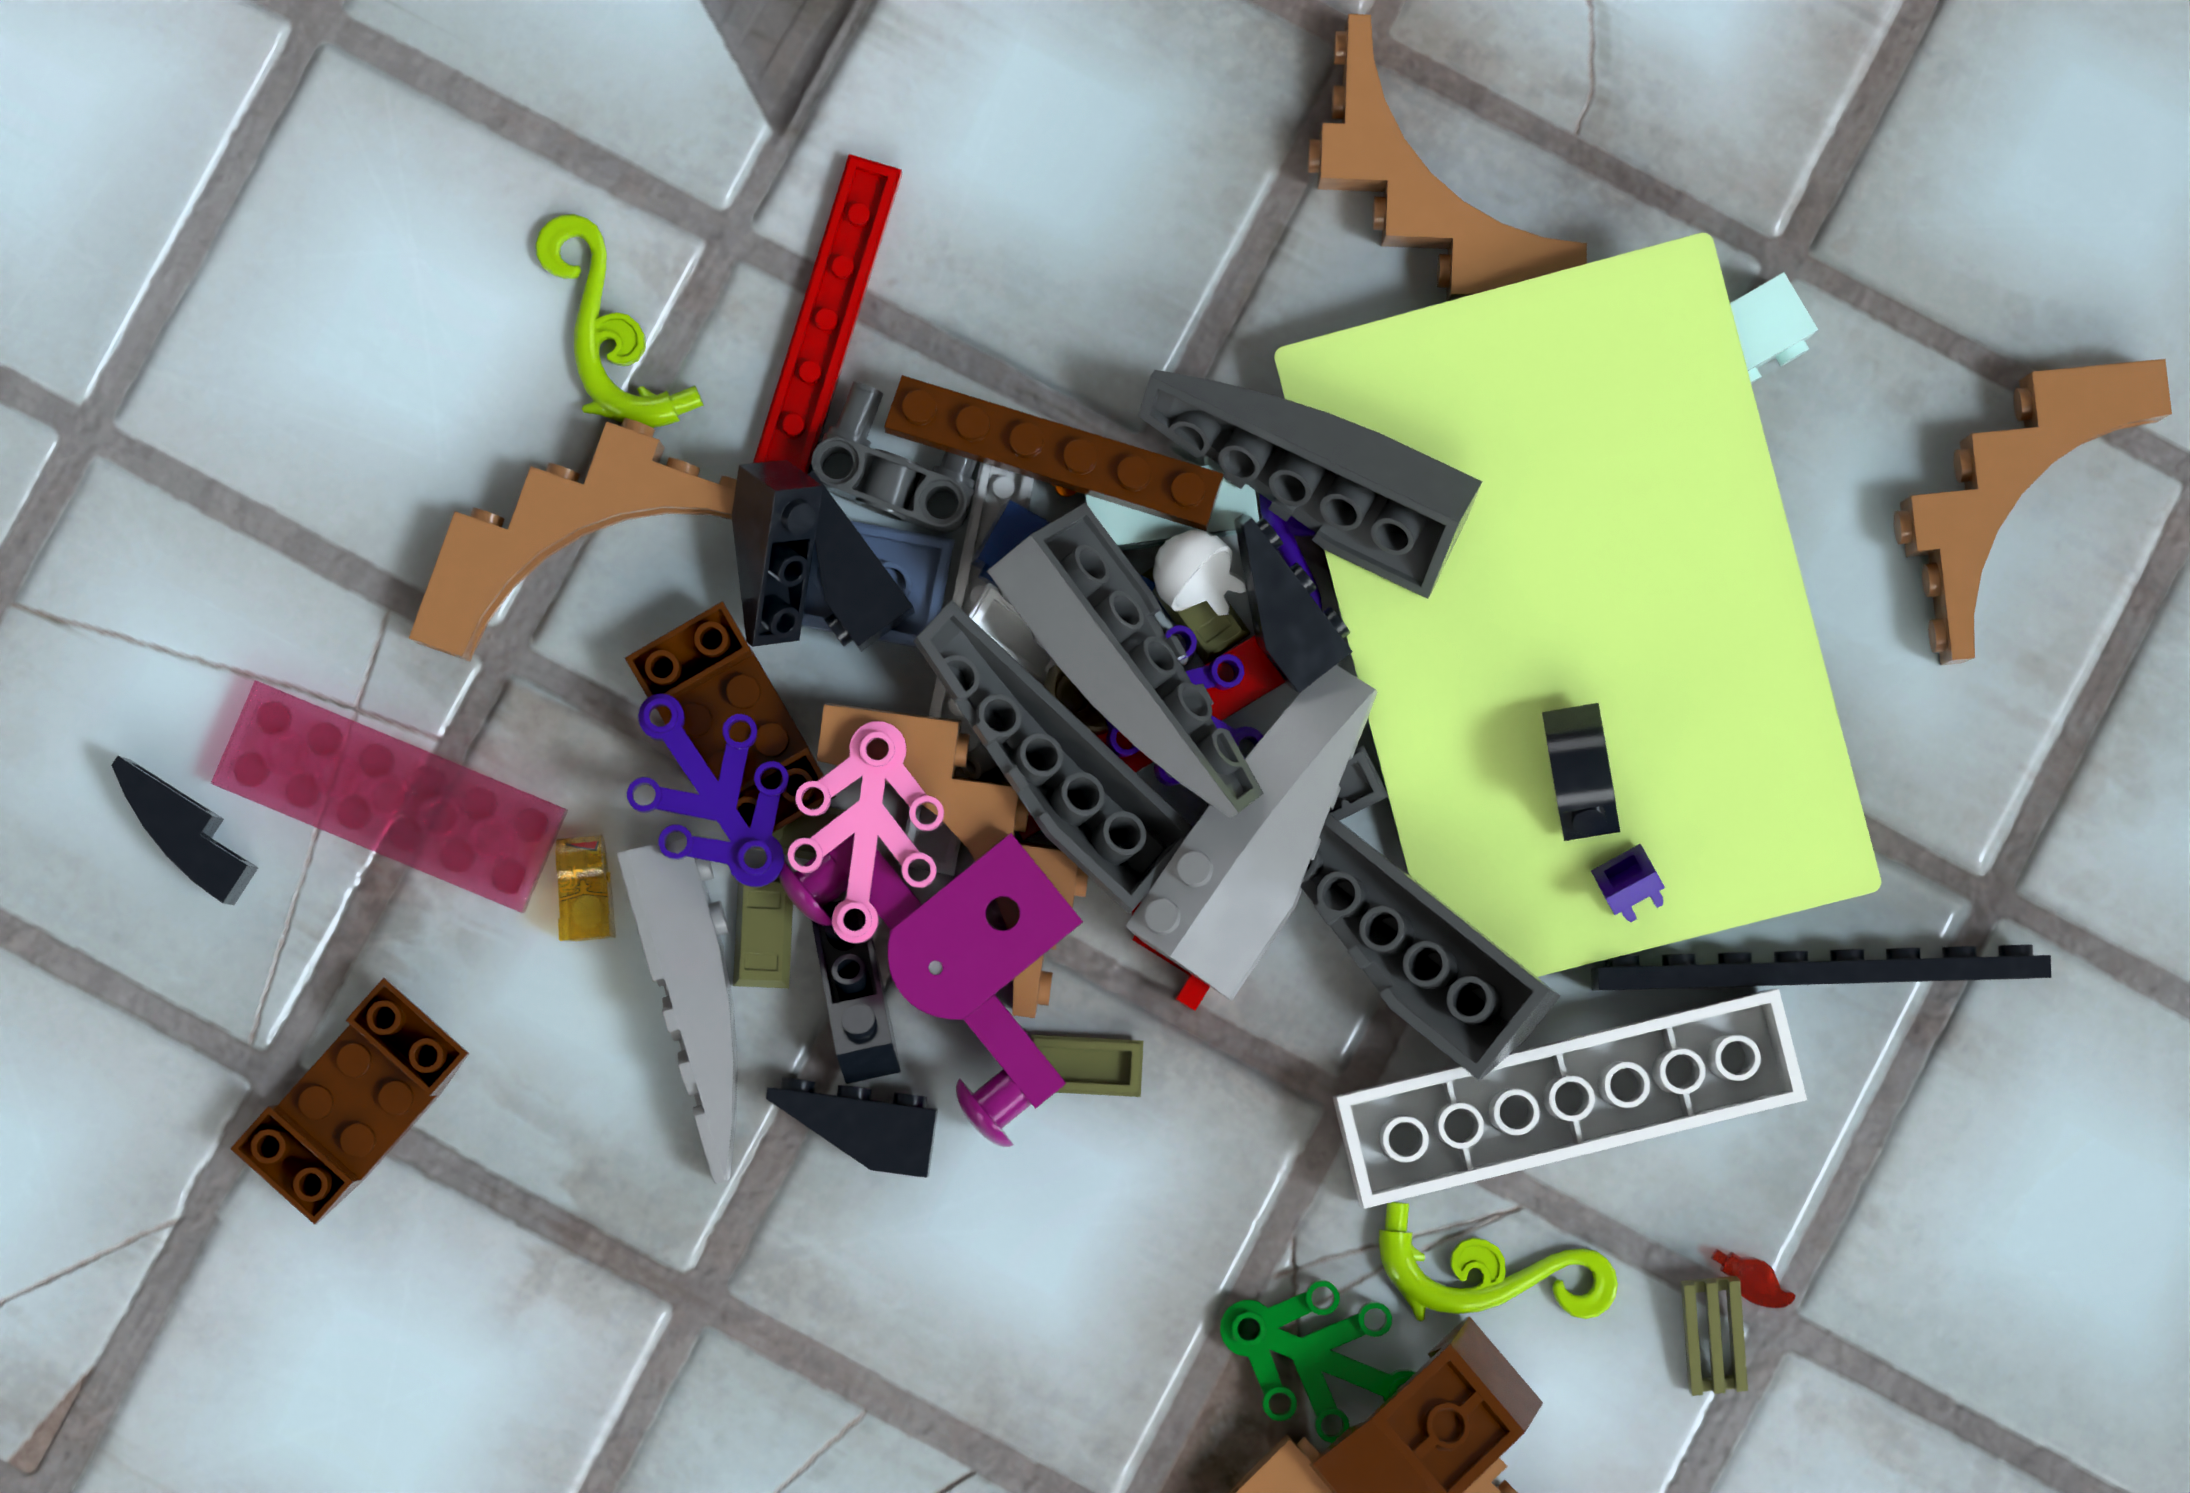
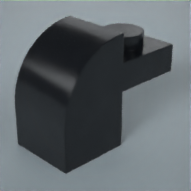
M1599 703L1542 712L1564 841L1620 832Z

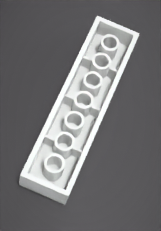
M1779 989L1764 990L1515 1051L1508 1055L1480 1081L1458 1065L1332 1096L1358 1203L1364 1209L1807 1100Z

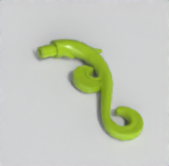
M576 214L559 215L548 221L539 231L535 244L536 256L546 271L563 279H576L582 272L580 266L567 264L560 255L562 245L570 238L580 237L588 243L592 254L590 269L574 328V355L578 374L586 392L593 399L592 402L582 406V411L611 418L621 423L624 418L656 428L679 422V415L704 406L696 385L672 395L668 391L657 395L650 392L644 386H640L637 389L639 396L627 393L615 385L601 363L599 354L602 342L608 339L614 340L616 347L607 354V360L617 366L627 367L638 362L646 350L645 334L641 326L627 314L616 312L599 317L606 275L607 252L603 235L598 226L588 218Z
M1387 1203L1385 1229H1379L1380 1258L1387 1276L1398 1291L1401 1292L1410 1305L1416 1319L1420 1322L1425 1320L1426 1308L1436 1312L1464 1314L1481 1312L1502 1305L1568 1265L1585 1266L1592 1272L1593 1276L1591 1289L1583 1295H1573L1565 1288L1563 1280H1556L1552 1284L1555 1300L1572 1317L1582 1319L1598 1317L1610 1308L1616 1298L1618 1288L1616 1271L1608 1259L1596 1250L1585 1248L1564 1250L1505 1277V1258L1500 1249L1486 1239L1474 1237L1462 1240L1451 1251L1450 1267L1453 1274L1460 1281H1467L1468 1273L1472 1268L1479 1269L1482 1273L1481 1282L1470 1288H1455L1440 1284L1425 1275L1416 1262L1424 1261L1425 1255L1413 1246V1232L1407 1231L1409 1203Z

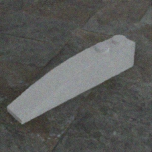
M1335 665L1304 689L1245 758L1264 794L1232 818H1229L1210 804L1125 927L1151 948L1232 1001L1296 908L1302 892L1300 888L1310 860L1314 861L1321 842L1319 838L1330 808H1334L1341 790L1339 783L1348 760L1353 758L1377 695L1376 689L1338 665Z
M687 838L665 842V846L668 851L679 853L685 849ZM659 844L619 852L617 857L652 981H657L658 986H664L667 997L662 998L664 1008L662 1013L668 1033H671L674 1041L679 1040L682 1051L677 1053L678 1066L689 1096L694 1095L697 1106L693 1107V1115L714 1184L724 1182L731 1177L737 1121L738 1056L734 1003L724 947L720 936L729 933V927L721 901L711 903L705 882L714 879L712 865L710 861L691 857L681 860L669 859L661 852Z

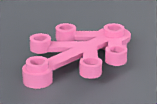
M882 721L869 722L857 729L850 741V757L819 781H808L798 788L795 797L798 808L804 814L813 817L819 816L828 810L833 796L862 777L860 799L858 802L811 838H800L794 841L788 850V860L791 866L801 873H811L820 867L825 855L855 833L847 896L845 900L836 906L832 915L834 931L841 939L849 943H863L869 940L878 928V913L875 907L869 903L878 836L901 864L902 875L909 885L916 888L926 887L934 881L937 874L936 864L933 859L927 854L918 851L882 804L885 781L887 780L910 807L909 815L913 825L922 831H932L941 825L944 819L943 806L936 798L927 796L903 765L907 748L901 732L893 725ZM874 739H882L888 744V754L881 760H873L867 755V746ZM811 788L820 789L824 794L823 804L814 810L806 808L803 804V795ZM923 803H931L938 810L937 819L931 824H922L916 818V810ZM802 845H811L816 850V860L810 866H800L795 860L796 850ZM918 859L924 860L930 865V874L923 881L911 879L908 873L910 864ZM851 909L863 911L866 917L865 925L858 931H851L844 924V916Z

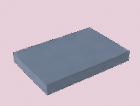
M851 521L915 610L914 614L890 630L878 641L918 648L913 640L942 611L955 541ZM814 542L802 627L832 632L824 620L832 612L824 599Z

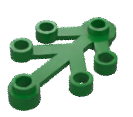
M1314 1281L1305 1292L1270 1307H1266L1259 1301L1249 1299L1233 1303L1227 1308L1221 1318L1220 1334L1229 1350L1237 1355L1249 1358L1264 1394L1262 1406L1267 1416L1275 1421H1285L1294 1415L1297 1408V1400L1294 1393L1288 1387L1282 1386L1270 1350L1293 1360L1316 1415L1315 1430L1319 1437L1326 1442L1333 1443L1350 1427V1423L1346 1414L1336 1407L1322 1371L1381 1395L1384 1402L1396 1392V1389L1401 1384H1404L1416 1373L1409 1369H1399L1388 1374L1331 1350L1365 1335L1379 1337L1386 1334L1392 1325V1315L1390 1310L1380 1302H1368L1360 1308L1357 1314L1302 1337L1279 1329L1311 1312L1318 1315H1328L1335 1311L1339 1305L1340 1295L1337 1288L1329 1281ZM1319 1287L1329 1288L1333 1295L1331 1304L1325 1308H1318L1312 1303V1293ZM1374 1308L1382 1310L1385 1315L1383 1326L1376 1330L1367 1328L1364 1323L1365 1314ZM1245 1318H1253L1259 1324V1332L1252 1339H1244L1238 1334V1325ZM1275 1393H1285L1290 1398V1407L1284 1413H1274L1269 1408V1400ZM1331 1414L1338 1415L1343 1423L1342 1429L1336 1435H1327L1321 1428L1323 1419Z

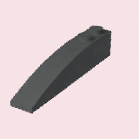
M1154 370L1149 378L1138 413V417L1196 458L1207 455L1218 463L1224 471L1223 477L1239 489H1242L1247 484L1270 500L1272 503L1268 509L1281 519L1287 521L1292 516L1315 532L1312 541L1326 551L1427 599L1431 595L1465 525L1483 482L1381 433L1338 416L1274 395L1214 380Z
M1086 503L1028 536L987 570L988 574L997 584L1001 596L1015 608L1027 624L1036 643L1047 651L1057 666L1112 725L1174 779L1229 818L1234 817L1264 794L1230 731L1224 728L1217 729L1211 718V705L1213 701L1204 684H1192L1180 660L1187 654L1178 637L1172 636L1167 639L1155 617V614L1161 610V607L1153 592Z
M951 600L913 640L1044 835L1129 914L1148 894L1193 827Z
M1328 812L1319 836L1321 839L1314 861L1310 860L1300 887L1315 905V909L1327 925L1333 929L1347 948V952L1359 968L1365 972L1380 992L1379 995L1388 1007L1480 1081L1529 1037L1560 998V995Z

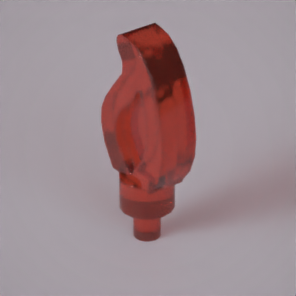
M1718 1249L1713 1252L1711 1259L1721 1264L1720 1271L1728 1276H1737L1739 1278L1741 1296L1748 1301L1768 1308H1784L1794 1301L1795 1294L1789 1290H1781L1772 1267L1765 1261L1755 1257L1741 1258L1734 1252L1726 1255Z

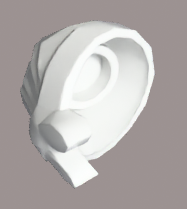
M1192 529L1166 540L1155 557L1153 578L1156 590L1160 598L1174 611H1182L1207 601L1218 616L1229 615L1230 605L1224 594L1228 590L1243 593L1247 589L1245 580L1230 571L1233 551L1218 536L1206 531Z

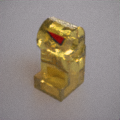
M603 835L557 839L555 854L560 918H558L559 941L577 942L616 938L611 872H608L607 853Z

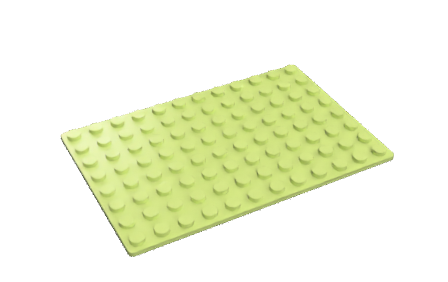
M1698 233L1292 343L1276 350L1274 359L1286 400L1330 413L1381 433L1483 481L1465 525L1428 599L1324 549L1342 620L1350 631L1347 639L1349 647L1353 651L1351 655L1357 678L1377 691L1368 720L1409 876L1536 977L1876 892L1880 888L1881 877L1714 240L1709 234ZM1599 703L1620 832L1564 841L1542 712ZM1641 843L1665 886L1664 889L1660 890L1663 896V905L1657 908L1650 897L1632 906L1637 920L1630 922L1624 918L1621 912L1614 915L1591 870Z

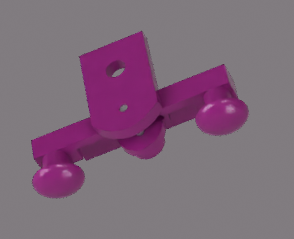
M855 833L825 855L820 867L811 873L794 872L784 860L779 880L785 893L806 917L820 925H832V918L824 908L847 891ZM1012 833L924 904L918 900L893 867L876 849L869 903L875 907L878 915L891 930L888 942V962L892 979L901 995L917 1009L939 1018L964 1020L1003 1068L974 1093L959 1079L956 1084V1095L966 1118L983 1137L998 1146H1013L1014 1144L1002 1128L1030 1105H1033L1036 1109L1067 1083L995 994L1075 930L1083 921ZM814 856L803 866L805 867L813 864L816 860V856ZM996 898H1010L1019 907V920L1009 930L1001 931L994 929L986 919L987 907Z

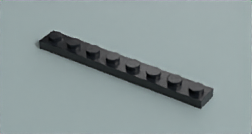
M2033 945L1998 946L1997 957H1977L1976 946L1942 947V958L1921 959L1920 948L1886 949V960H1864V949L1830 950V961L1808 962V951L1774 952V963H1752V952L1718 953V964L1696 965V954L1661 955L1662 966H1640L1639 955H1627L1605 960L1606 967L1591 968L1592 991L2052 978L2051 955H2033Z

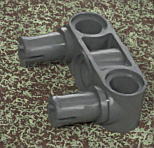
M853 382L836 427H829L828 432L824 433L820 444H818L813 452L811 463L815 474L830 493L854 501L858 505L880 515L902 522H909L937 533L945 534L957 530L967 518L968 508L975 492L973 489L975 481L971 477L977 461L945 451L940 466H934L931 471L899 455L870 448L871 442L867 440L884 394L868 385ZM834 453H846L854 461L850 474L841 479H832L826 476L823 472L826 459ZM948 492L959 501L956 512L949 518H935L927 511L928 501L936 493Z

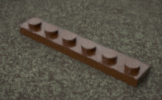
M904 375L901 376L884 425L885 433L1203 531H1207L1223 482V473Z

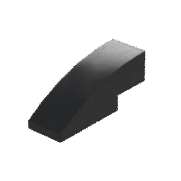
M117 756L112 763V768L122 791L142 826L159 848L195 884L221 903L235 905L258 870V867L212 838L224 819L131 759Z

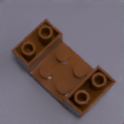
M723 601L625 657L647 698L656 694H666L674 697L680 703L685 715L683 730L717 781H719L726 741L723 737L725 721L735 714H744L755 722L758 732L757 739L748 750L737 804V810L749 828L751 827L760 792L755 785L754 775L757 768L768 761L782 764L789 776L788 787L780 795L773 833L806 815L796 804V792L802 784L808 781H819L825 775ZM664 706L656 707L655 709L659 712L665 725H667L672 717L670 709ZM744 722L733 724L729 730L730 738L736 742H744L751 735L750 726ZM768 769L761 776V784L770 790L778 788L783 781L782 774L775 769ZM811 788L803 795V804L808 809L814 810L824 802V794L820 789Z
M383 978L349 1015L346 1021L350 1025L278 1105L268 1106L230 1148L314 1225L318 1224L368 1177L442 1094L470 1054L387 978Z
M1468 1316L1428 1353V1356L1431 1358L1364 1422L1349 1427L1309 1466L1332 1493H1463L1527 1431L1543 1402L1472 1318Z

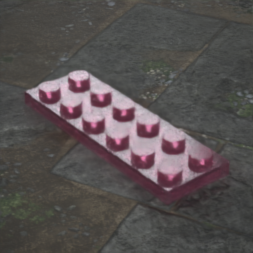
M256 680L210 783L521 913H525L568 812L567 809Z

